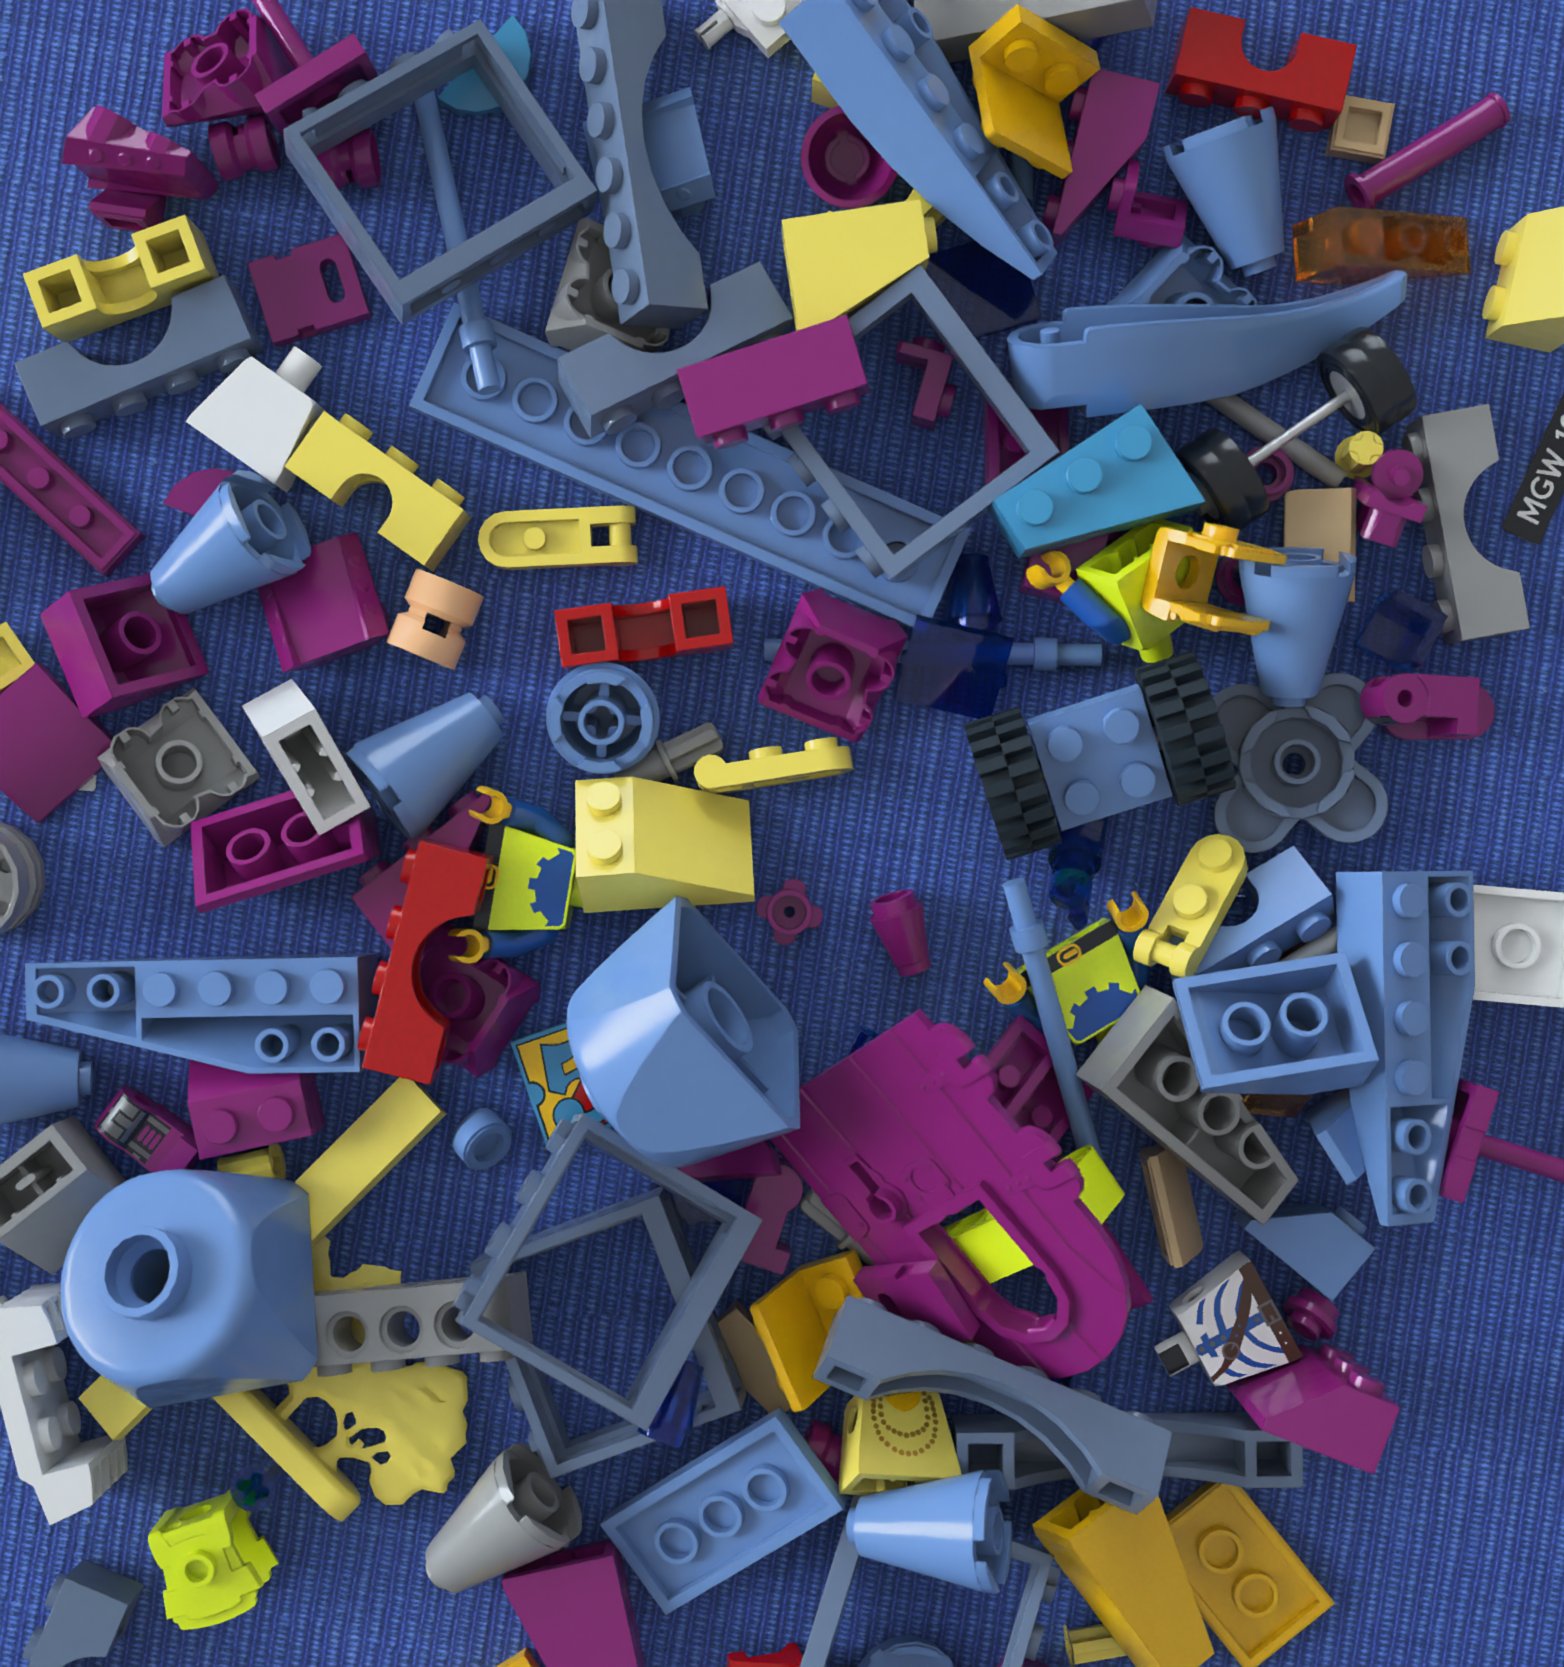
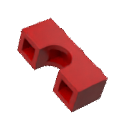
M1193 7L1189 8L1179 30L1165 93L1176 95L1179 101L1193 107H1208L1211 104L1233 108V112L1237 116L1252 115L1253 120H1261L1260 110L1273 106L1277 119L1286 120L1291 128L1303 132H1318L1321 129L1328 130L1341 114L1357 45L1301 32L1288 52L1285 67L1276 71H1264L1253 66L1243 53L1241 41L1246 19Z
M725 586L668 594V597L665 599L640 604L613 605L610 602L554 610L562 668L567 672L582 665L602 662L626 665L735 649Z

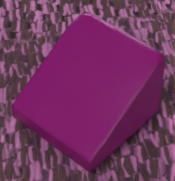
M105 189L90 201L88 210L107 228L138 232L163 223L166 196Z

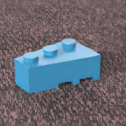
M1139 404L993 500L987 512L1018 559L1088 541L1091 538L1109 533L1137 528L1143 524L1169 517L1193 513L1206 501L1143 405Z

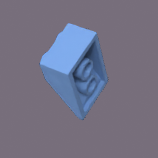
M1346 952L1176 978L1172 982L1202 1093L1308 1095L1362 1086L1379 1061Z

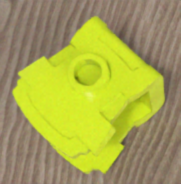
M239 1486L230 1489L226 1494L184 1508L176 1507L165 1511L148 1535L150 1550L155 1561L164 1572L167 1590L163 1591L167 1620L173 1618V1622L178 1623L182 1630L198 1629L220 1624L254 1607L258 1601V1589L271 1578L272 1567L279 1564L265 1536L258 1537L248 1519L251 1515L250 1504L243 1487Z

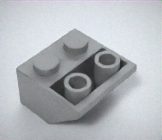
M75 1116L51 1124L0 1165V1243L50 1274L56 1273L63 1267L70 1243L90 1210L107 1193L126 1181Z

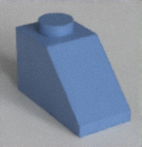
M1344 1088L1306 1109L1304 1113L1319 1142L1346 1185L1357 1180L1365 1172L1353 1116L1349 1088Z
M1319 1203L1279 1206L1265 1225L1241 1210L1233 1217L1240 1226L1331 1301L1335 1299L1376 1249L1361 1237L1367 1227L1341 1206L1334 1213Z

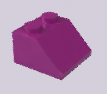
M150 573L70 590L40 614L83 719L131 707L210 673L186 614L168 610L158 603L151 590Z
M190 1060L187 1105L200 1160L312 1136L326 1127L315 1073L247 1074Z

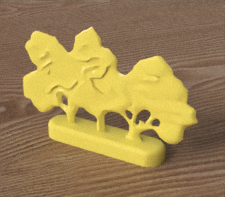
M325 1236L312 1249L314 1292L401 1283V1271L391 1270L385 1266L362 1264L356 1271L350 1272L344 1278L332 1277L328 1255L330 1240ZM353 1318L351 1324L352 1334L359 1343L363 1344L365 1340L364 1326L357 1318ZM370 1362L352 1364V1372L327 1377H318L317 1367H313L303 1381L287 1383L289 1395L278 1406L260 1389L212 1397L322 1509L341 1522L359 1506L361 1497L355 1485L337 1467L339 1458H356L368 1462L371 1468L369 1482L374 1496L385 1505H403L413 1494L421 1489L444 1494L447 1491L448 1483L455 1477V1470L451 1459L467 1443L466 1430L468 1424L463 1413L468 1402L467 1376L462 1371L447 1366L425 1367V1362H416L402 1369L384 1372H371ZM319 1397L325 1400L336 1413L337 1435L321 1447H317L289 1419V1416L306 1398ZM353 1412L356 1424L346 1430L344 1428L346 1414ZM367 1428H379L384 1431L386 1436L384 1442L363 1448L364 1443L360 1439L354 1444H350L349 1441L350 1437L360 1430ZM379 1452H388L391 1456L387 1463L384 1464L378 1463L372 1457Z

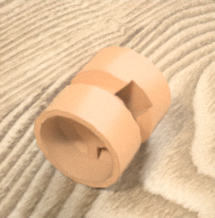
M416 569L404 597L410 608L407 612L397 614L386 642L455 670L466 644L461 631L463 628L474 625L484 596L429 572ZM427 614L445 621L439 635L422 629Z

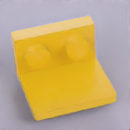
M1017 3L968 47L973 70L972 81L977 92L981 114V129L985 137L994 146L1004 147L1026 159L1033 167L1044 169L1064 179L1073 172L1059 103L1100 70L1097 51Z
M855 1249L800 1265L750 1306L755 1331L765 1345L776 1371L777 1383L781 1391L786 1395L793 1412L806 1410L830 1387V1385L814 1379L813 1375L833 1317L848 1295L857 1299L865 1298L853 1281L863 1267Z

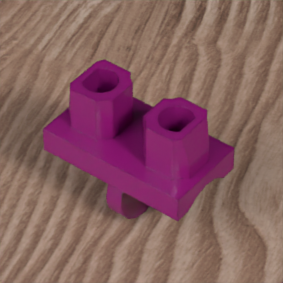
M1395 448L1385 451L1372 466V483L1366 478L1355 475L1351 488L1357 489L1356 498L1360 500L1356 510V530L1361 531L1360 535L1365 539L1394 548L1398 544L1407 519L1421 523L1428 507L1412 495L1421 485L1424 471L1422 463L1417 456L1406 449Z

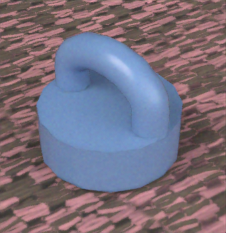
M479 1108L469 1113L460 1122L452 1138V1147L469 1168L484 1170L496 1165L504 1158L512 1143V1131L491 1109Z

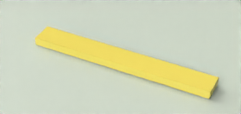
M399 1077L295 1181L309 1196L312 1249L447 1114L417 1081ZM102 1375L78 1397L112 1440H122L153 1409L147 1407Z

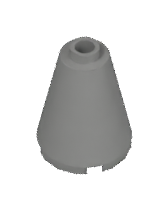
M520 1442L515 1443L508 1449L502 1450L427 1546L425 1551V1568L428 1577L437 1587L452 1593H460L567 1547L582 1530V1513L576 1494L570 1485L562 1490L554 1478L550 1479L544 1462H540L537 1451L531 1452L530 1445Z

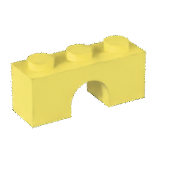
M184 214L131 234L135 247L120 256L101 261H87L76 254L24 273L23 276L42 328L62 342H71L172 305V296L219 277L203 232Z
M323 411L284 467L342 508L353 492L362 485L368 483L387 485L392 495V509L389 517L377 533L434 572L471 519L465 510L459 507L465 498L438 478L430 486L415 476L414 473L419 465L395 447L390 446L385 454L368 442L373 432L345 413L340 421Z

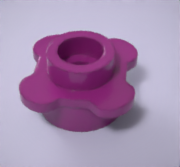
M798 879L785 881L782 890L773 896H762L756 905L757 914L768 920L774 929V940L781 945L792 944L798 933L807 927L816 928L822 922V910L818 906L811 904L805 895V884ZM788 906L793 907L795 910V914L792 917H787L784 914V909Z

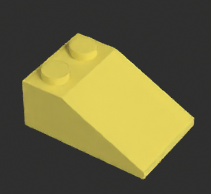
M1564 206L1527 214L1513 227L1502 233L1494 258L1495 264L1501 265L1497 285H1493L1488 291L1482 312L1483 319L1489 320L1485 339L1549 353L1564 344Z
M633 776L575 780L576 880L584 913L663 908L676 896L688 899L694 906L755 902L749 800Z

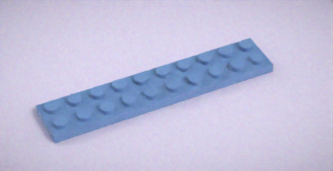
M453 303L410 401L409 407L413 411L627 505L634 506L643 512L819 589L822 588L823 591L889 620L895 618L899 624L925 635L971 529L967 527L893 583L885 572L875 579L855 552L864 545L851 526L841 533L821 505L830 499L817 480L807 487L787 461L796 452L751 432H747L748 441L730 448L716 450L714 443L704 445L696 437L687 404L682 402L664 410H658L657 407H654L638 415L632 425L616 434H607L605 431L590 438L558 383V357L568 352L557 347H550V344L486 316L485 319L490 320L493 324L497 342L496 348L493 349V355L501 389L494 394L481 395L478 393L471 357L469 354L464 353L459 327L463 324L460 307L459 304ZM830 468L893 555L943 518L922 507Z

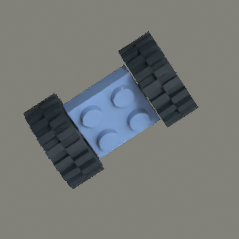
M1189 651L1136 668L1135 679L1137 684L1026 719L1039 763L1019 706L964 724L1007 861L1062 844L1046 786L1061 831L1171 796L1174 797L1178 806H1182L1236 789V780L1234 778L1236 776L1231 763L1230 749L1225 740L1224 728L1220 723L1215 701L1212 699L1207 679L1204 678L1202 667L1199 661L1197 662L1194 652Z

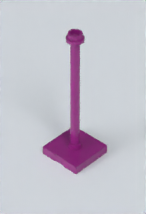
M251 0L294 69L254 94L283 139V129L303 118L302 110L310 107H315L319 110L335 101L339 93L349 84L361 79L369 82L379 76L354 33L313 58L278 0Z
M1459 1078L1439 1191L1440 1196L1464 1203L1478 1156L1564 1183V1159L1486 1135L1485 1133L1487 1132L1499 1091Z

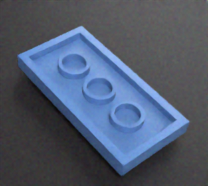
M780 1406L611 1510L605 1515L600 1526L665 1615L841 1512L844 1510L848 1498L845 1494H839V1488L835 1480Z

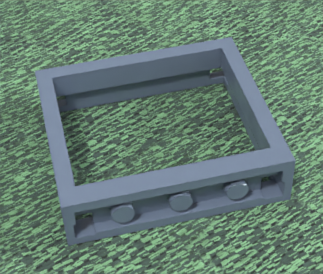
M481 19L454 34L449 28L438 37L435 45L417 55L414 52H408L399 56L388 66L385 73L369 82L361 79L349 84L339 93L335 101L319 110L315 107L302 110L303 118L283 129L286 156L401 325L406 324L578 222L579 219L592 214L597 195V189ZM474 68L555 189L399 280L316 156Z
M921 264L849 318L855 341L859 340L909 300H912L1026 455L893 555L798 426L778 432H771L769 425L763 426L773 441L783 434L796 453L790 456L787 461L805 485L808 487L817 480L830 499L821 506L839 531L842 533L851 526L864 545L855 552L876 579L885 572L892 583L985 514L993 500L1057 459L1060 453Z
M585 1113L576 1114L571 1122L563 1118L558 1123L545 1146V1149L552 1152L541 1173L534 1169L529 1173L515 1197V1201L522 1204L514 1220L511 1225L502 1221L489 1240L484 1253L491 1256V1259L480 1278L471 1274L461 1288L454 1302V1307L461 1310L455 1321L647 1431L763 1219L679 1169L648 1159L634 1149L620 1134ZM583 1141L722 1222L625 1398L482 1316Z
M658 1187L529 1235L513 1262L516 1263L642 1216L676 1304L697 1268V1263L670 1193L663 1187ZM481 1253L469 1265L471 1271L469 1276L471 1274L476 1277L481 1276L491 1256ZM715 1310L712 1311L693 1346L709 1390L660 1407L647 1431L624 1420L570 1440L544 1372L516 1356L515 1358L505 1360L511 1378L508 1380L511 1400L518 1411L524 1410L532 1430L528 1434L531 1452L537 1451L540 1462H544L550 1479L742 1409L746 1391L718 1326Z
M853 1495L849 1509L851 1507L856 1508L859 1498L864 1495ZM847 1517L800 1667H827L861 1557L857 1552L856 1545L850 1544L846 1532ZM1012 1537L1011 1558L1031 1564L1001 1667H1022L1024 1658L1035 1661L1045 1626L1035 1623L1041 1600L1052 1603L1061 1572L1060 1568L1051 1566L1054 1556L1047 1549Z

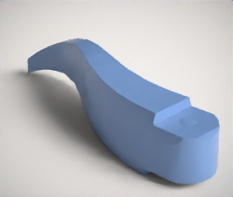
M1393 270L1379 277L1333 293L1280 304H1126L1069 307L1063 311L1061 321L1032 324L1021 327L1009 334L1007 345L1013 389L1028 409L1045 410L1076 406L1086 418L1127 413L1139 404H1142L1145 410H1152L1235 395L1261 386L1317 359L1318 355L1325 348L1339 341L1341 337L1351 330L1359 327L1369 328L1405 300L1408 273L1402 270Z

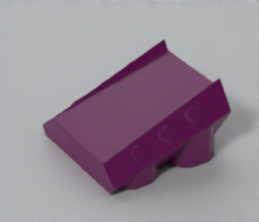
M247 8L238 9L226 16L214 33L205 37L200 34L192 35L180 42L174 50L164 54L162 119L167 127L204 123L264 112L254 94L291 72L289 60L264 20L258 15H254Z
M99 105L93 107L65 139L61 164L75 165L89 178L87 188L207 200L217 192L219 182L192 151L155 132L139 128L121 115Z
M357 532L338 536L311 546V554L303 560V563L306 565L301 570L291 576L258 588L283 673L319 667L371 648L389 635L388 626L390 618L385 604L378 599L370 574L371 566L366 552L362 549Z
M822 588L804 592L757 699L764 706L857 743L861 741L864 732L868 729L873 719L876 705L883 690L889 687L894 678L898 657L908 636L895 618L889 621L826 595Z
M445 922L434 931L424 947L420 962L421 981L424 991L433 1006L452 1021L442 1061L461 1066L479 1078L497 1066V1059L533 1004L540 1001V984L502 958L484 959L481 957L478 961L470 964L451 961L448 956L463 955L467 950L468 942L465 936H448V933L455 929V927Z

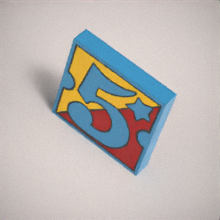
M566 1022L510 1042L545 1144H547L561 1119L564 1118L571 1122L576 1114L585 1113L606 1127H611L593 1107L584 1090L580 1073L570 1049Z

